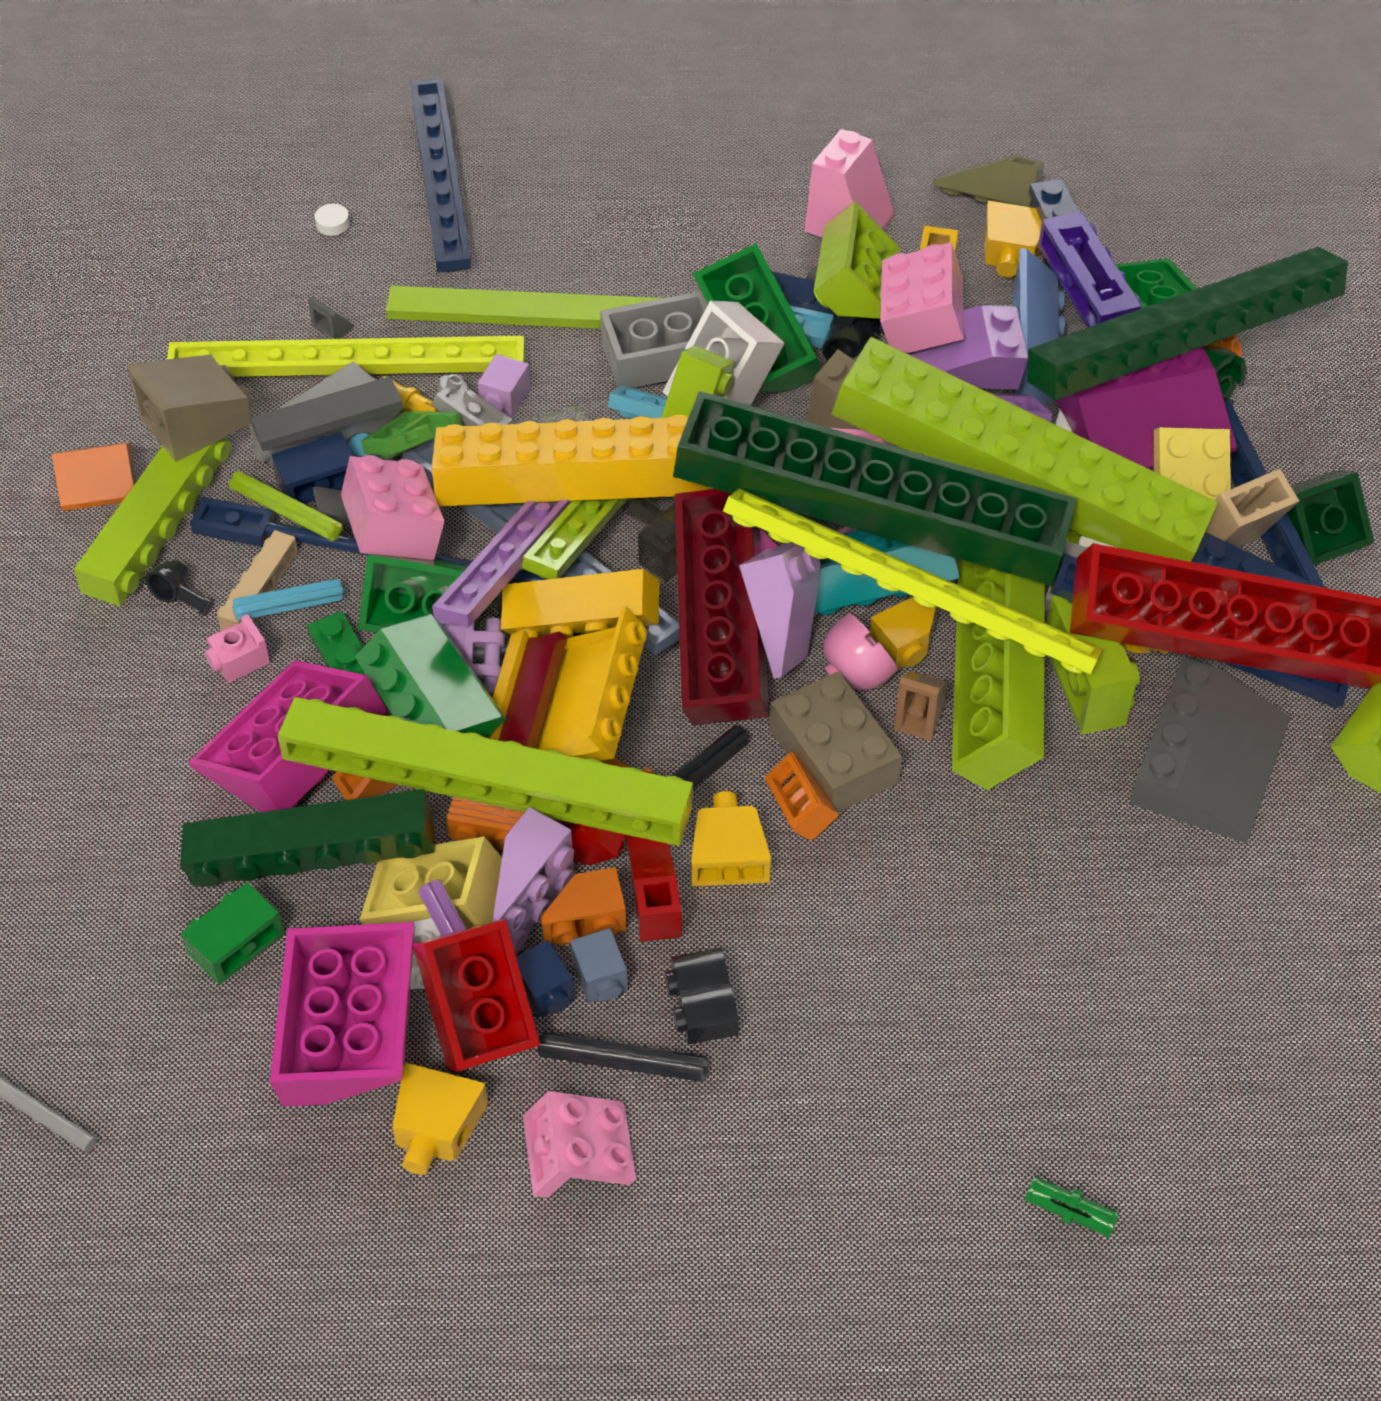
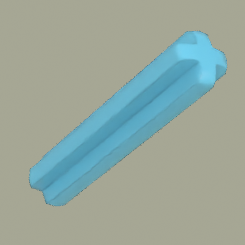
M331 579L238 597L233 600L232 609L236 619L241 621V617L246 614L250 618H256L341 601L344 590L340 580Z

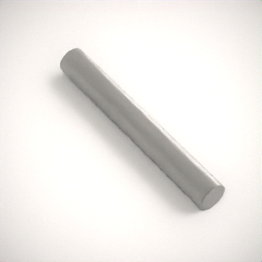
M0 1077L1 1099L84 1152L89 1153L93 1150L97 1143L95 1136Z

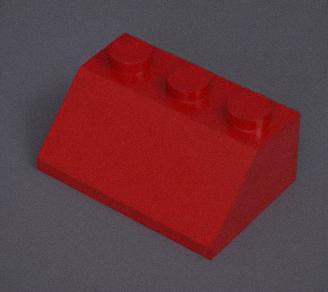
M506 919L450 932L412 944L445 1065L448 1070L461 1071L540 1046Z

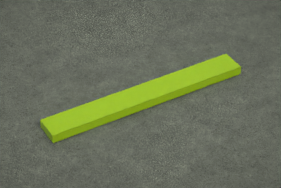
M390 286L386 314L387 319L601 329V310L663 298Z

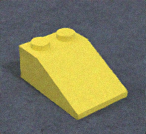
M484 836L435 844V853L423 854L416 858L380 860L375 868L360 921L365 925L415 922L431 918L419 895V889L425 884L439 879L443 883L466 928L493 922L502 857Z

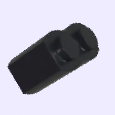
M717 948L671 956V970L665 971L664 974L668 996L676 995L679 1005L673 1007V1017L677 1033H685L688 1045L739 1036V1018L722 949Z

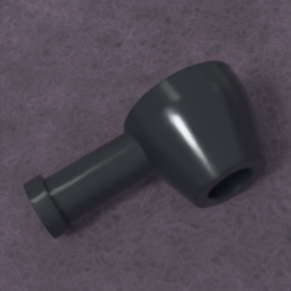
M172 560L157 565L146 574V585L150 592L159 600L171 603L179 599L196 609L202 616H207L213 608V599L205 598L185 586L189 578V572L181 562Z

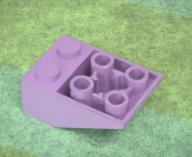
M530 807L505 837L493 914V922L506 919L515 954L522 950L530 930L536 923H541V916L576 874L573 864L574 849H572L571 829Z

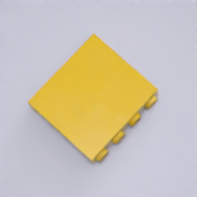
M627 606L621 607L616 627L567 638L536 749L555 750L563 755L582 759L593 758L599 761L615 758L648 631ZM524 631L511 634L492 697L504 716H506L527 641L530 639ZM503 723L488 737L489 739H499Z

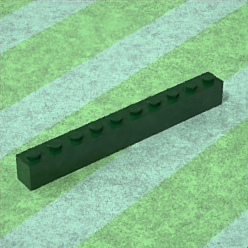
M1317 246L1029 348L1027 382L1049 397L1057 400L1345 294L1348 261Z

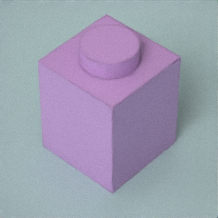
M496 354L478 381L479 396L507 416L513 418L531 389L529 364Z

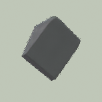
M313 297L308 299L312 325L333 339H340L353 329L354 324Z
M320 486L313 487L317 511L340 522L342 526L351 525L341 497V490Z

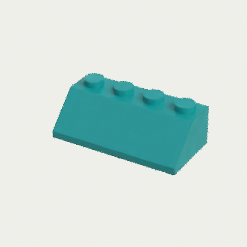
M859 530L841 533L950 582L960 578L956 558ZM829 558L820 559V569L818 570L820 578L814 614L828 615L837 612L844 606L852 604L865 606L874 603L881 597L889 595L901 597L909 594L901 590L895 592L884 589L877 584L876 579L870 576L848 573L840 567V563Z

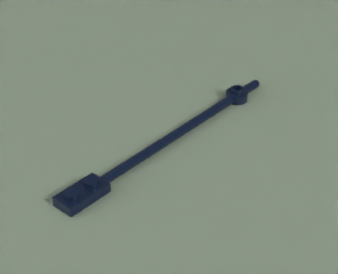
M208 497L202 498L190 522L191 531L194 534L263 547L267 537H270L274 530L295 537L296 542L368 555L360 553L356 539L353 537L339 535L337 540L330 541L307 528L276 523L273 510ZM435 555V560L470 565L473 562L451 556ZM519 570L509 583L547 579L532 572Z

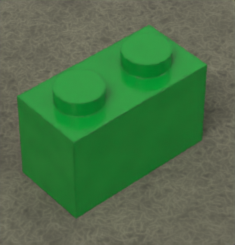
M246 882L236 891L227 893L219 904L204 916L193 919L186 930L181 933L187 955L220 986L285 933L280 913Z

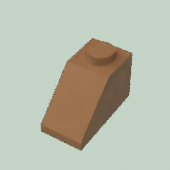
M913 671L902 676L899 682L894 730L932 741L946 705L949 682L938 679L933 675H924Z

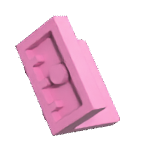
M548 1091L523 1115L533 1196L549 1198L570 1178L631 1185L636 1180L623 1102Z

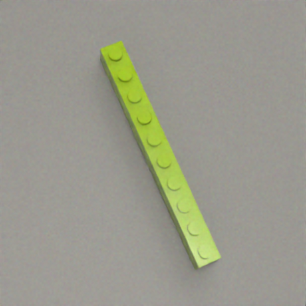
M294 697L278 734L281 754L284 760L420 790L425 789V791L526 812L530 807L549 818L676 846L681 845L693 806V782L684 781L676 776L665 777L643 772L635 767L623 768L605 764L593 758L582 759L563 755L555 750H540L526 747L514 741L503 742L484 738L476 733H461L447 730L435 724L424 725L405 721L397 716H382L368 713L356 707L345 708L335 706L319 699L308 700Z

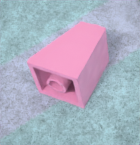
M840 129L812 163L804 231L823 237L824 225L854 201L884 230L893 219L894 210L872 139L860 136L856 132Z

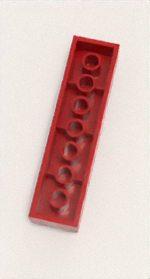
M1092 543L1076 558L1070 633L1367 689L1381 682V598Z

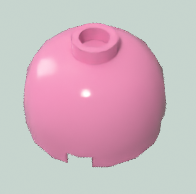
M847 613L826 634L823 642V653L829 664L824 670L828 675L839 671L853 689L866 691L877 688L892 678L898 668L884 647L879 642L876 643L868 634L870 631L854 615Z

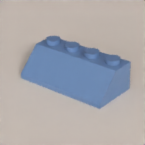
M1020 248L1012 306L1017 307L1028 354L1029 348L1063 337L1065 316H1059V312H1063L1064 291H1058V278L1052 270L1028 249ZM1027 361L1018 390L1012 389V393L1033 395L1039 402L1056 403V400L1027 382Z

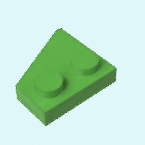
M405 411L361 440L365 454L392 458L401 454L406 449L435 438L437 427H446L452 424L463 425L459 412Z

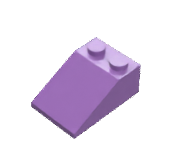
M980 305L964 310L963 340L906 353L973 386L988 389L1018 390L1028 361L1017 307Z

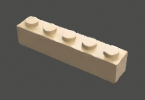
M274 530L270 538L265 540L262 550L258 555L254 556L251 566L247 572L242 574L239 584L235 589L231 590L228 600L217 612L221 631L242 622L237 620L233 613L232 606L235 598L274 590L298 553L295 537Z

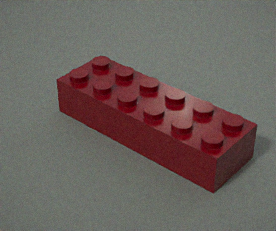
M717 489L675 494L682 710L692 726L770 717L767 655L739 566L762 552L761 530L757 526L746 527L740 525L733 520L732 515L723 512L727 499L732 494Z

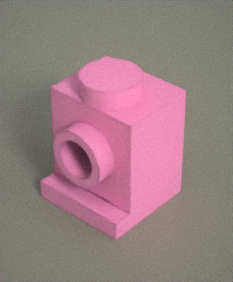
M248 614L241 617L242 622L207 637L209 649L204 651L211 669L214 672L220 670L228 683L270 664L265 639Z

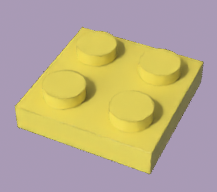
M1162 427L1154 429V472L1215 500L1221 493L1231 490L1230 429Z

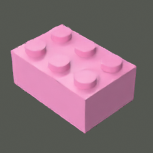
M952 242L943 245H930L924 250L908 254L899 253L891 256L889 259L882 260L880 322L890 346L904 353H910L964 339L963 275Z
M365 455L363 457L350 456L341 497L360 553L434 560L444 525V518L423 465L408 459H402L398 462L382 460L373 455Z

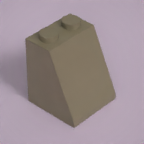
M211 354L133 363L126 367L139 418L175 462L251 424L250 407L253 406V401L249 392L243 386L239 388L234 382L226 365L220 366Z

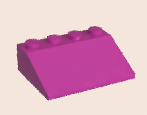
M294 660L188 763L192 769L258 811L266 812L294 808L298 805V801L312 787L318 785L329 771V769L288 761L282 758L278 734L294 697L308 700L319 699L327 704L345 708L356 707L365 712L382 716L388 710L367 675Z
M414 922L287 929L270 1074V1084L282 1107L326 1105L403 1080L414 949L412 944L415 937Z

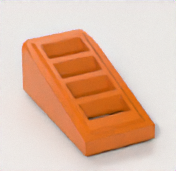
M791 751L764 777L791 829L808 840L815 839L838 817L832 802L795 752ZM795 773L796 775L783 787L782 784Z

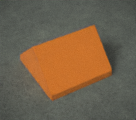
M131 441L59 451L51 454L62 511L122 503L135 485Z

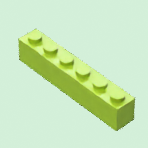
M228 436L177 462L174 461L163 446L160 448L74 568L81 593L120 607L122 606L129 594H133L136 591L140 578L147 568L154 565L158 553L166 541L173 538L177 525L184 515L191 512L200 492L204 487L209 486L213 474L221 462H225L231 452V442Z

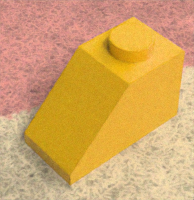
M913 597L871 617L870 636L876 643L879 642L884 647L898 670L906 666H914L927 656L936 620L937 606L934 608L925 607L914 601Z

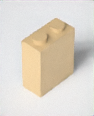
M1281 469L1275 470L1221 493L1214 500L1218 504L1205 532L1236 547H1240L1262 536L1299 502V499Z

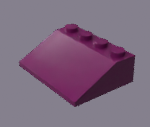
M1202 347L1056 400L1074 434L1152 471L1154 470V429L1159 427L1230 429V453L1236 452L1237 449L1215 369Z

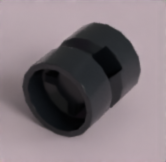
M834 313L830 329L822 346V354L828 361L837 350H840L852 359L860 355L870 337L874 338L878 318L837 316Z

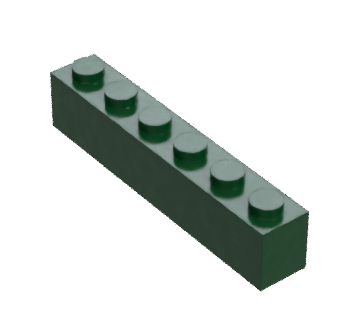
M425 789L183 823L180 866L193 887H211L223 882L237 880L253 881L258 877L280 874L289 876L308 870H332L344 865L374 864L380 860L394 858H416L423 854L435 853L434 809Z

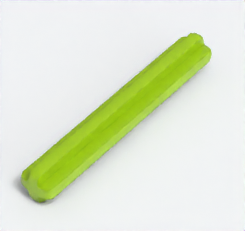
M241 471L234 472L232 479L229 481V487L234 491L330 541L337 540L339 533L343 531V526L340 522Z

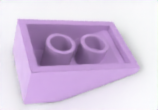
M793 542L766 549L739 565L774 679L785 675L808 656L820 578L818 571L820 569V559L808 555L804 551V547Z

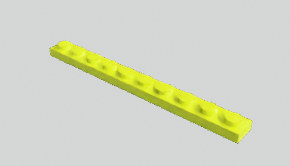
M524 336L169 342L167 359L211 354L220 366L226 365L233 377L332 375L353 361L368 374L485 372L496 354L524 362L525 344Z
M738 489L727 499L723 512L732 515L736 523L746 527L757 526L768 531V535L776 541L798 544L804 547V551L812 557L834 560L840 563V567L848 573L870 576L876 579L877 584L884 589L895 592L899 590L913 595L914 601L920 605L929 608L940 607L949 611L950 616L961 623L971 624L973 622L987 628V633L997 639H1012L1021 643L1027 652L1035 656L1045 657L1048 655L1061 661V665L1071 672L1091 674L1102 653V648L742 489Z

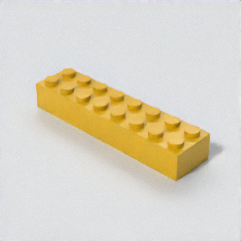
M673 415L668 418L639 416L633 419L621 420L599 418L595 421H573L566 419L552 423L525 421L520 424L506 425L486 423L482 426L452 424L436 428L431 469L434 493L438 506L526 503L527 501L554 502L560 500L675 496L676 493L713 488L673 477L677 447L689 418L685 415Z

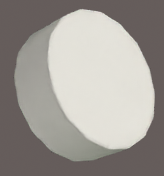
M326 204L321 206L315 213L316 227L324 235H339L345 232L350 225L348 210L340 204Z

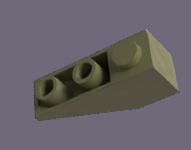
M1009 155L943 173L933 180L932 185L942 187V192L951 195H961V192L974 195L973 199L980 202L988 203V201L997 200L1007 204L1031 207L1033 202L1029 196L1030 183L1041 182L1045 162L1017 155Z

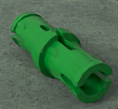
M1036 1175L1032 1180L1024 1201L1062 1217L1061 1222L1067 1225L1074 1222L1102 1234L1108 1239L1120 1214L1119 1211L1111 1210L1082 1197L1083 1192L1074 1188L1073 1192L1068 1191Z

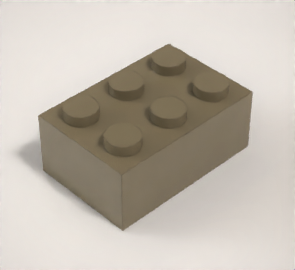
M839 671L770 702V732L787 755L793 751L799 756L830 799L837 813L899 784L902 755Z

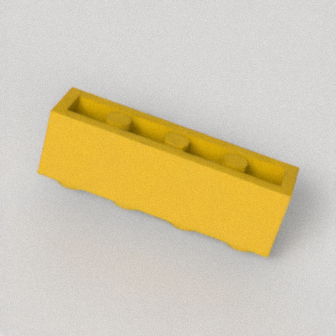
M644 569L507 584L502 589L501 630L510 635L524 631L530 638L560 631L567 639L573 637L574 633L585 632V634L616 627L621 607L627 606L644 626L659 625L660 579Z

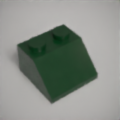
M1331 471L1291 486L1299 502L1287 514L1313 565L1375 543L1358 472Z

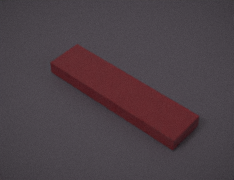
M560 631L528 639L506 712V720L503 722L498 741H514L523 746L536 749L567 641Z

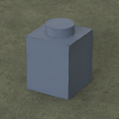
M610 928L570 941L571 962L588 1004L598 1000L610 1001L621 993L628 991L627 969Z

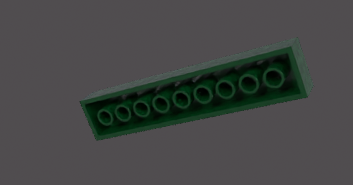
M702 391L698 392L680 438L673 477L731 494L738 489H742L793 512L1051 586L1063 555L1077 498Z

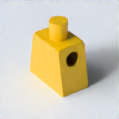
M988 201L984 227V262L987 265L997 266L996 271L1000 276L1012 277L1016 274L1020 248L1028 249L1039 258L1041 250L1038 247L1042 221L1036 208Z
M722 791L716 793L713 796V808H702L697 813L691 858L692 886L770 883L771 857L757 809L753 806H738L737 795L733 792Z
M410 1063L405 1064L393 1120L395 1143L398 1147L407 1149L402 1162L404 1169L417 1175H425L428 1172L433 1157L448 1161H454L458 1158L487 1108L488 1100L485 1083Z

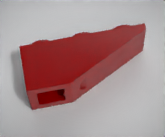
M625 834L640 942L682 937V910L669 844Z

